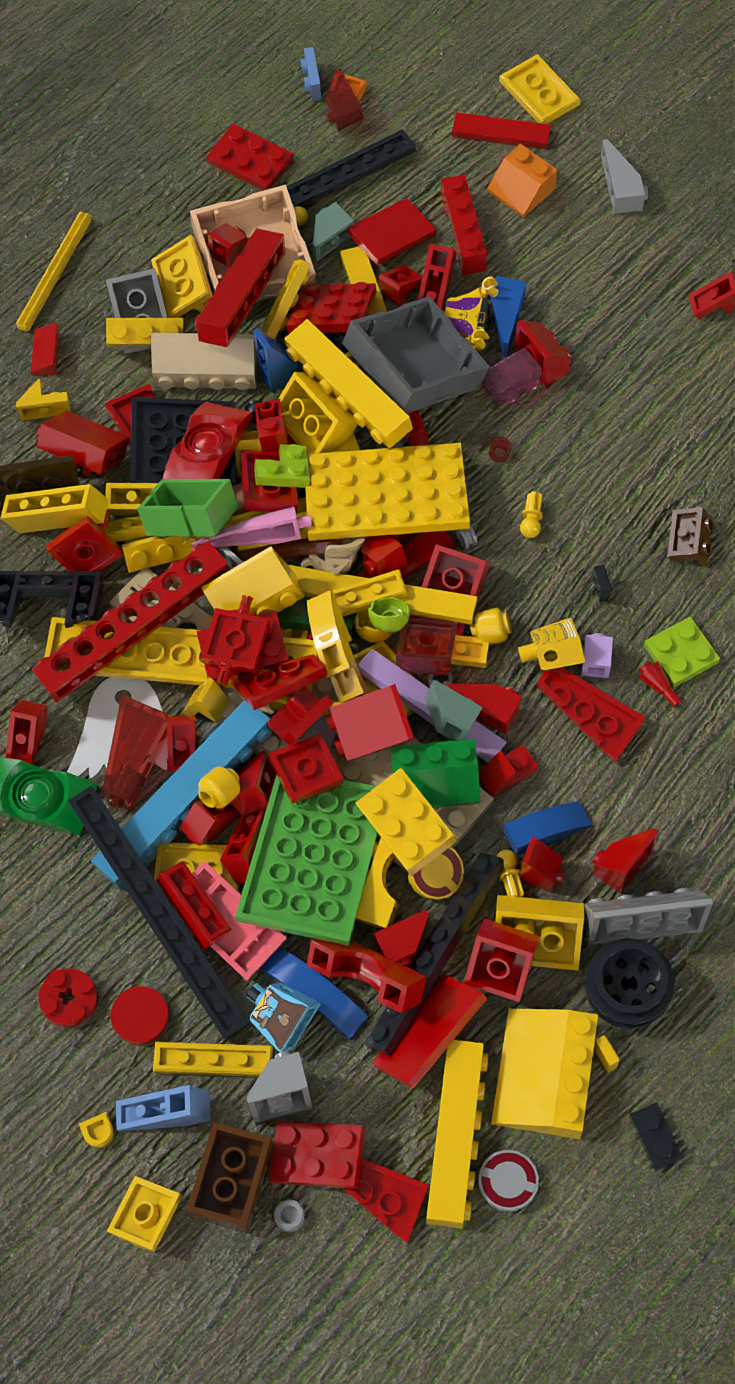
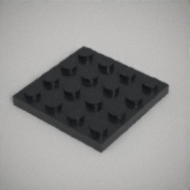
M132 397L130 483H159L163 479L172 449L182 441L190 416L203 403L208 402L235 408V402ZM235 450L219 478L230 479L232 486L236 485Z

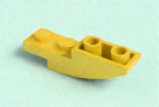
M327 591L307 600L309 622L319 660L326 667L328 674L326 678L331 679L339 702L343 703L368 693L348 643L352 640L333 591Z

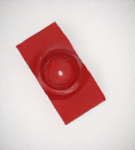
M208 402L203 403L190 416L182 441L172 449L163 479H219L253 417L252 412Z

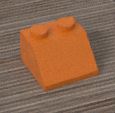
M520 143L503 159L487 188V192L524 218L556 189L557 169Z

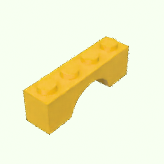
M382 838L379 843L375 842L372 854V859L374 860L367 875L356 920L383 930L393 925L399 904L390 896L386 887L387 870L397 857Z

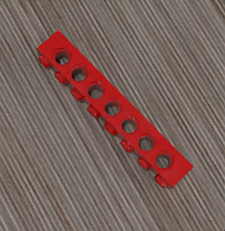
M209 540L204 544L195 546L189 555L182 560L173 562L166 572L150 579L140 591L128 595L122 604L116 608L109 609L99 621L86 626L80 635L73 640L64 642L58 648V651L50 657L42 658L36 664V667L32 669L34 675L56 703L204 595L202 587L230 571L228 563ZM194 569H202L198 574H191ZM172 585H181L176 590H169ZM153 600L159 601L155 606H147ZM131 616L137 617L133 622H125ZM107 633H115L113 637L104 639ZM85 649H93L90 654L81 655ZM70 665L68 670L59 672L62 666Z

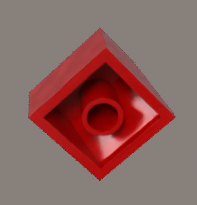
M525 320L517 322L515 352L545 387L568 374L570 371L571 355L565 347L562 348L554 333L551 330H547L540 322Z

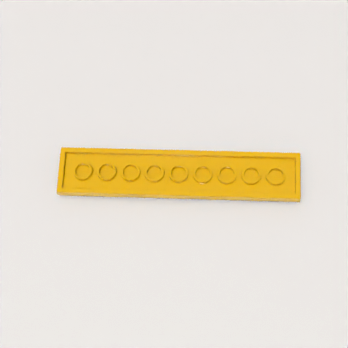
M52 617L44 658L50 657L58 651V648L64 642L73 640L80 635L86 626L95 624L97 621L87 620L74 624V627L65 628V618ZM159 627L94 676L201 685L208 678L204 662L200 659L202 653L196 632L199 630ZM107 633L104 639L113 637L115 633ZM283 637L289 660L311 654L318 658L314 640ZM85 649L81 655H88L93 649ZM70 665L62 666L59 672L68 670ZM230 679L228 685L217 683L219 687L234 688L231 685ZM314 683L306 686L312 693ZM300 689L294 691L292 694H296Z

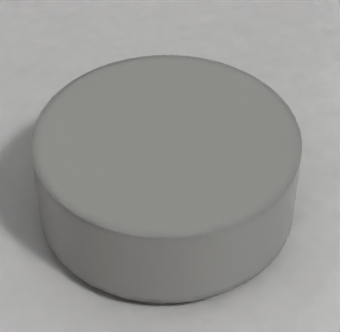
M295 1200L282 1201L275 1209V1222L285 1232L297 1231L305 1221V1212L302 1205Z

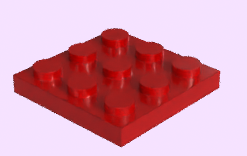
M312 283L303 286L286 325L288 334L306 319L321 333L347 332L351 321L369 315L377 293L376 283H332L330 285Z

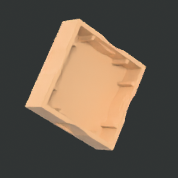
M286 185L253 193L240 200L220 202L190 211L191 225L213 293H215L218 283H221L228 268L212 258L209 250L208 234L225 223L232 227L237 226L246 233L247 238L251 237L256 228L284 234L286 254L256 302L278 296L296 260L303 259L311 264L308 270L310 272L309 278L303 286L315 283V271L305 241L299 233L296 214Z

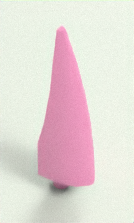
M295 507L282 509L231 525L220 530L214 537H204L192 543V547L204 544L208 540L214 547L278 544L301 539L300 528L312 526L310 515L297 518Z

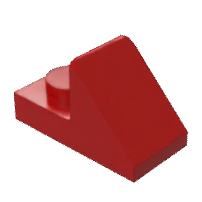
M406 265L381 273L379 283L382 296L400 307L404 304L408 292L421 286L423 276Z
M730 271L688 295L695 317L700 319L720 307L728 314L732 313L735 306L734 272Z
M167 716L168 772H176L197 750L195 716Z
M521 745L506 755L499 751L478 773L479 781L488 794L495 797L538 771L539 766L524 745Z

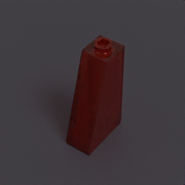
M125 695L120 699L102 791L108 805L120 810L123 807L130 811L167 741V716L172 715Z

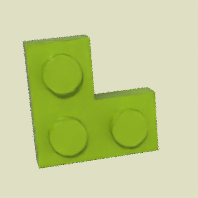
M280 444V461L255 460L256 485L298 488L309 486L310 477L306 446Z

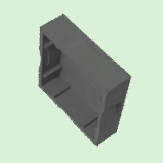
M430 296L404 304L392 311L378 312L351 321L343 340V345L376 385L406 414L480 388L490 368L473 346L457 332L449 318Z

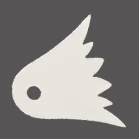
M107 678L97 687L91 698L84 729L67 772L79 776L89 768V777L93 778L100 771L103 764H105L110 779L115 781L122 774L128 763L139 776L145 778L151 759L159 767L167 770V720L155 691L145 680ZM118 691H129L131 700L127 704H118L115 700V695Z

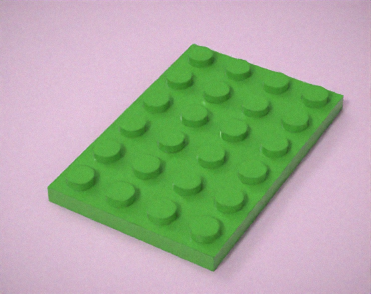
M276 775L236 912V921L349 946L372 860L374 845L378 837V832L355 803L376 786L344 780L342 785L291 804Z

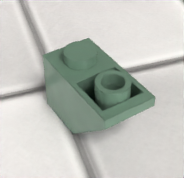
M436 680L432 682L424 698L436 731L453 741L466 738L483 708L471 699L465 698Z

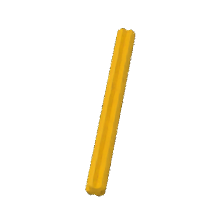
M81 211L77 215L17 320L16 324L19 330L28 332L91 223L90 214Z

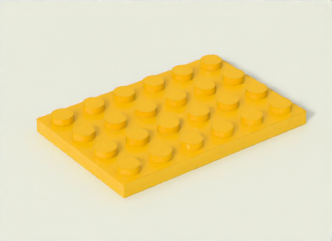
M461 443L307 454L310 482L309 486L306 487L307 516L310 515L312 526L308 527L309 541L470 529Z

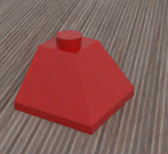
M652 828L613 842L606 851L600 849L592 861L595 864L593 875L621 894L653 852L659 831Z

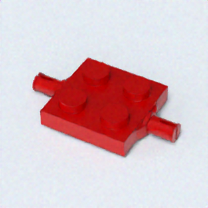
M242 595L238 610L215 608L200 659L204 663L214 664L221 668L216 681L221 685L222 683L228 685L232 670L256 672L270 622L267 618L257 617L249 612L253 601L251 596L246 597V595Z

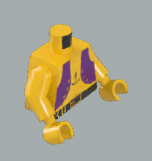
M493 277L485 278L482 286L470 293L456 298H449L445 312H443L457 332L477 352L485 348L486 343L484 340L489 339L485 331L489 305L487 294L491 297H495L498 294V289L495 287L498 285V282Z

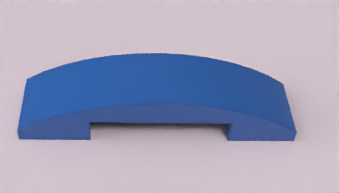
M279 947L260 968L261 971L275 982L284 983L321 1003L317 1012L324 1016L331 1026L351 1040L366 1022L368 1015L326 978L307 967L306 963Z

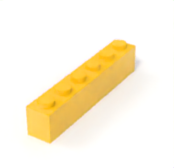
M308 319L284 338L288 348L286 350L287 355L294 362L299 361L303 365V370L310 378L316 377L320 381L319 385L328 395L332 393L344 411L349 409L354 414V420L362 428L366 426L371 430L370 434L378 444L383 442L390 449L413 429L410 417Z
M453 1040L447 1047L426 1224L463 1229L464 1220L470 1221L472 1202H467L466 1196L467 1190H473L475 1172L469 1171L470 1160H477L479 1142L473 1141L474 1130H480L482 1112L476 1111L477 1100L483 1101L485 1083L479 1082L480 1072H487L488 1053H483V1043Z

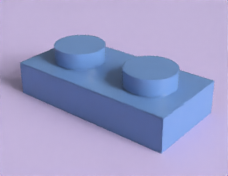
M304 48L305 58L300 59L302 74L307 73V77H304L305 91L310 92L312 101L321 100V89L314 48Z

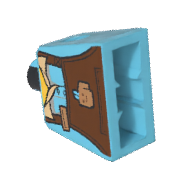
M255 983L246 995L248 999L257 1005L250 1016V1021L279 1052L294 1049L321 1005L318 1001L284 983L271 984L267 989Z

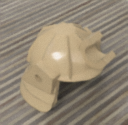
M365 537L326 539L323 545L315 546L309 550V557H305L301 561V567L306 568V566L311 565L314 567L313 569L328 571L335 575L338 573L347 574L357 561V552L362 546Z

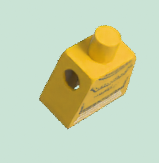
M571 618L532 630L530 632L532 644L518 647L521 662L524 663L537 659L541 670L585 662L580 637Z

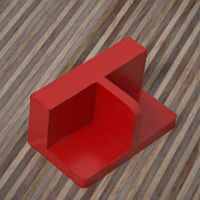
M305 686L291 697L267 724L288 745H292L334 702L327 695L319 700Z

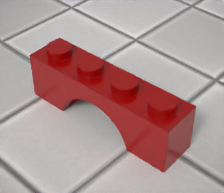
M463 174L441 178V200L445 215L449 216L452 224L461 274L463 276L485 272L487 252L466 176Z
M319 939L311 940L307 967L329 978L351 977L367 982L378 991V1002L400 1013L421 1003L426 976L350 940L349 946Z

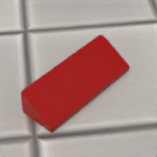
M184 861L159 874L156 883L202 950L209 948L231 932L232 929Z

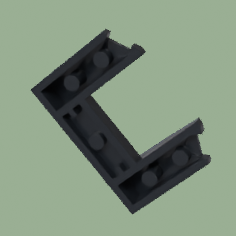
M0 571V622L2 626L12 627L22 596L70 597L64 622L65 628L74 627V624L87 620L93 621L98 612L104 588L102 572Z

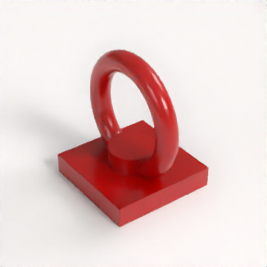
M106 510L104 523L96 524L90 517L86 516L72 527L64 528L61 535L46 544L47 552L68 571H101L123 555V549L105 533L110 520L108 510Z

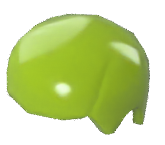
M386 597L378 601L373 600L371 607L368 608L369 619L376 629L385 633H394L401 630L407 624L410 617V607L403 600L395 597Z

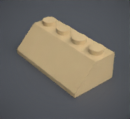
M151 333L152 375L155 387L163 389H256L258 362L254 334H235L226 348L199 342L198 333Z

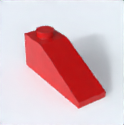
M429 244L418 300L430 296L441 310L444 307L457 256L454 248Z
M444 684L483 707L476 720L504 734H507L521 708L522 696L510 687L503 688L499 685Z
M267 807L240 817L221 856V863L236 884L245 883Z

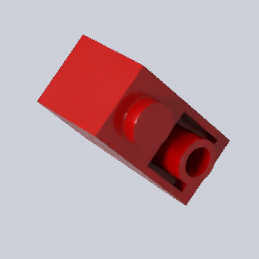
M280 399L255 404L258 439L262 451L279 452L280 444L290 445Z

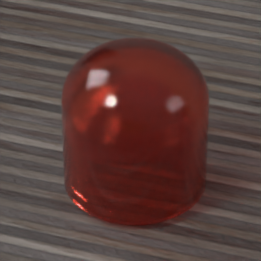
M500 436L492 441L489 457L493 461L502 463L509 458L512 448L509 439ZM501 448L506 453L502 457H497L495 450Z

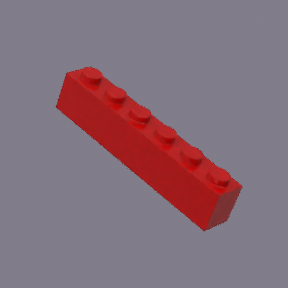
M256 228L251 237L247 238L244 248L236 255L235 262L231 268L227 269L226 275L222 282L218 283L215 293L211 299L207 300L202 313L196 317L195 329L198 332L199 342L226 348L229 346L286 254L284 234Z

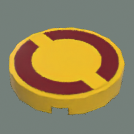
M449 847L413 876L409 874V883L414 891L424 898L435 900L447 898L455 893L462 883L464 874L462 859L456 850Z

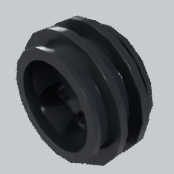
M624 938L609 942L595 953L588 965L585 992L589 1005L600 1019L614 1027L633 1030L649 1026L663 1016L673 997L675 977L669 960L660 949L644 940ZM626 962L627 967L619 969L616 964ZM641 965L648 972L645 974L639 972L638 966ZM610 976L613 979V983L606 985L602 978ZM631 984L635 988V991H633L632 989H628L627 991H625L621 985L627 987ZM654 985L657 991L654 994H650L646 991V986ZM638 1001L642 1003V1005L632 1006Z

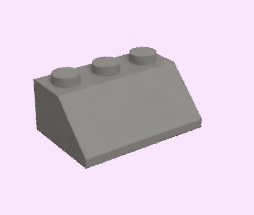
M284 1051L276 1054L274 1059L268 1061L247 1096L248 1105L255 1124L312 1109L299 1052Z

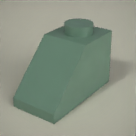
M336 202L329 207L323 208L316 215L313 236V256L315 261H319L351 238L348 234V227L354 225V220Z

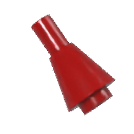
M650 660L638 670L641 673L638 679L659 694H662L673 707L681 701L679 696L670 687L671 685L659 661L653 663Z

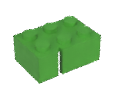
M162 479L137 510L147 536L190 537L194 535L210 538L219 533L239 505L230 479Z

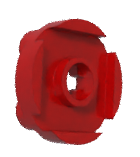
M66 968L54 970L49 974L48 978L41 985L38 1001L42 1013L52 1024L63 1028H72L93 1015L98 1003V994L92 979L86 973L77 969ZM67 991H72V995L76 999L69 1001L68 1005H65L61 996L66 994Z

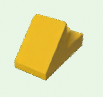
M40 379L16 402V408L21 421L54 417L66 410L71 412L67 392H52L44 395Z
M209 677L195 689L182 713L187 716H194L199 712L212 721L218 722L229 704V698L218 684Z

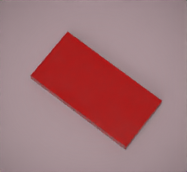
M445 974L423 1001L392 1055L389 1057L379 1053L372 1061V1064L381 1072L414 1089L486 1001V996L483 992Z

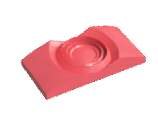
M203 861L192 874L232 929L231 932L211 947L244 979L249 981L287 938L278 930L237 922L235 916L241 894L209 864Z

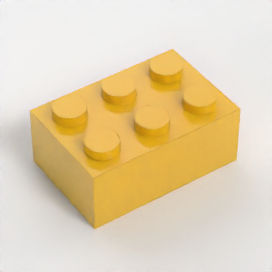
M402 768L398 769L355 803L411 876L457 842L454 834Z

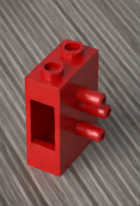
M66 410L39 426L36 448L58 457L74 454L76 468L78 465L82 466L83 474L91 476L93 471L102 474L125 459L129 436Z

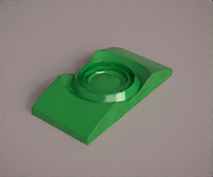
M0 758V816L81 837L85 827L70 806L68 800L91 785L97 792L99 785L68 772L39 768L22 760Z

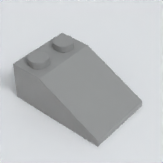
M155 268L106 280L115 318H167ZM123 347L124 354L150 349L151 347Z

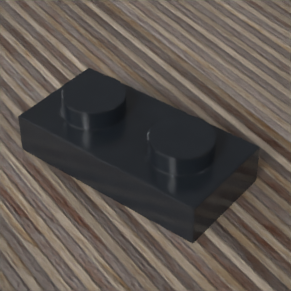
M657 1103L630 1113L629 1118L654 1172L683 1159Z

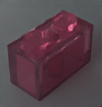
M523 348L491 366L482 382V387L497 406L500 407L506 403L514 402L519 395L526 391L536 389L541 383L542 368L529 352Z

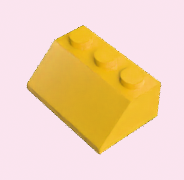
M294 372L278 398L281 401L287 432L298 445L306 446L307 454L333 452L348 442L358 423L354 420L353 414L349 410L344 411L339 406L336 397L332 393L328 395L319 385L320 381L316 377L310 378L306 373Z
M272 547L267 548L202 587L214 610L215 608L238 610L242 595H246V597L251 596L253 601L249 612L254 616L272 611L278 613L305 597L296 574Z
M497 896L495 922L540 936L532 966L579 971L584 924V903Z

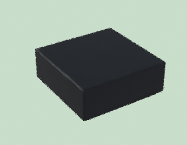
M604 565L595 566L592 580L599 602L607 601L610 597L611 585Z

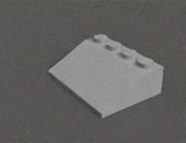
M681 888L669 894L654 891L647 893L644 897L634 898L633 895H623L618 897L617 900L606 901L604 898L592 899L584 905V923L588 945L605 944L624 938L646 939L702 932L713 905L712 898L700 890L691 891L690 888Z

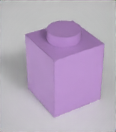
M601 633L585 635L583 648L585 662L582 663L581 676L609 678L613 637H607Z

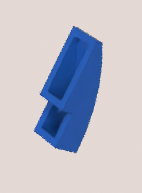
M580 801L543 809L508 822L504 825V833L514 853L518 856L527 851L532 837L539 839L549 846L592 827V824Z

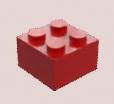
M484 919L476 936L464 984L520 1002L527 985L540 936Z

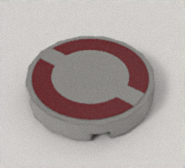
M503 1150L495 1152L484 1161L479 1172L478 1185L481 1195L488 1205L498 1211L515 1212L532 1202L538 1190L539 1177L535 1165L527 1156L518 1151Z

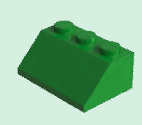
M475 739L390 747L392 774L402 768L432 808L480 804Z

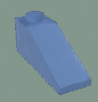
M191 1085L116 1101V1131L180 1127L211 1121L210 1091Z

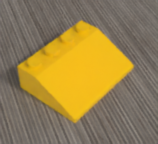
M509 1008L491 1125L574 1139L581 1138L597 1028V1014L572 1010Z

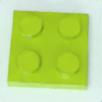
M691 617L644 641V647L655 662H660L673 688L717 665L720 661V657Z

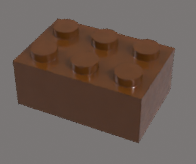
M213 1122L186 1210L189 1217L249 1233L274 1146L272 1138Z

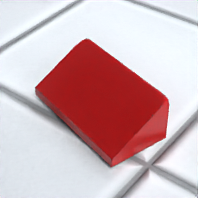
M52 323L35 330L31 375H56L60 339L58 323Z

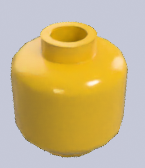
M499 608L478 612L474 617V623L470 624L472 636L478 638L481 642H489V645L505 642L508 634L512 633L508 613H503Z
M222 766L214 767L199 781V798L208 807L224 808L240 793L239 776L232 769Z

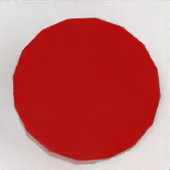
M145 986L131 987L123 991L114 1000L110 1011L111 1024L116 1034L124 1041L134 1045L149 1044L157 1040L163 1034L162 1032L169 1022V1008L163 996L155 989Z

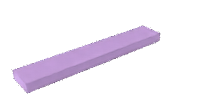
M371 649L357 665L360 674L381 689L396 684L402 704L434 725L424 699L429 688ZM475 721L464 739H475L477 756L487 763L499 751H502L507 743L477 721Z

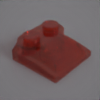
M409 617L407 624L400 632L396 652V663L404 671L431 675L448 673L452 668L458 622Z

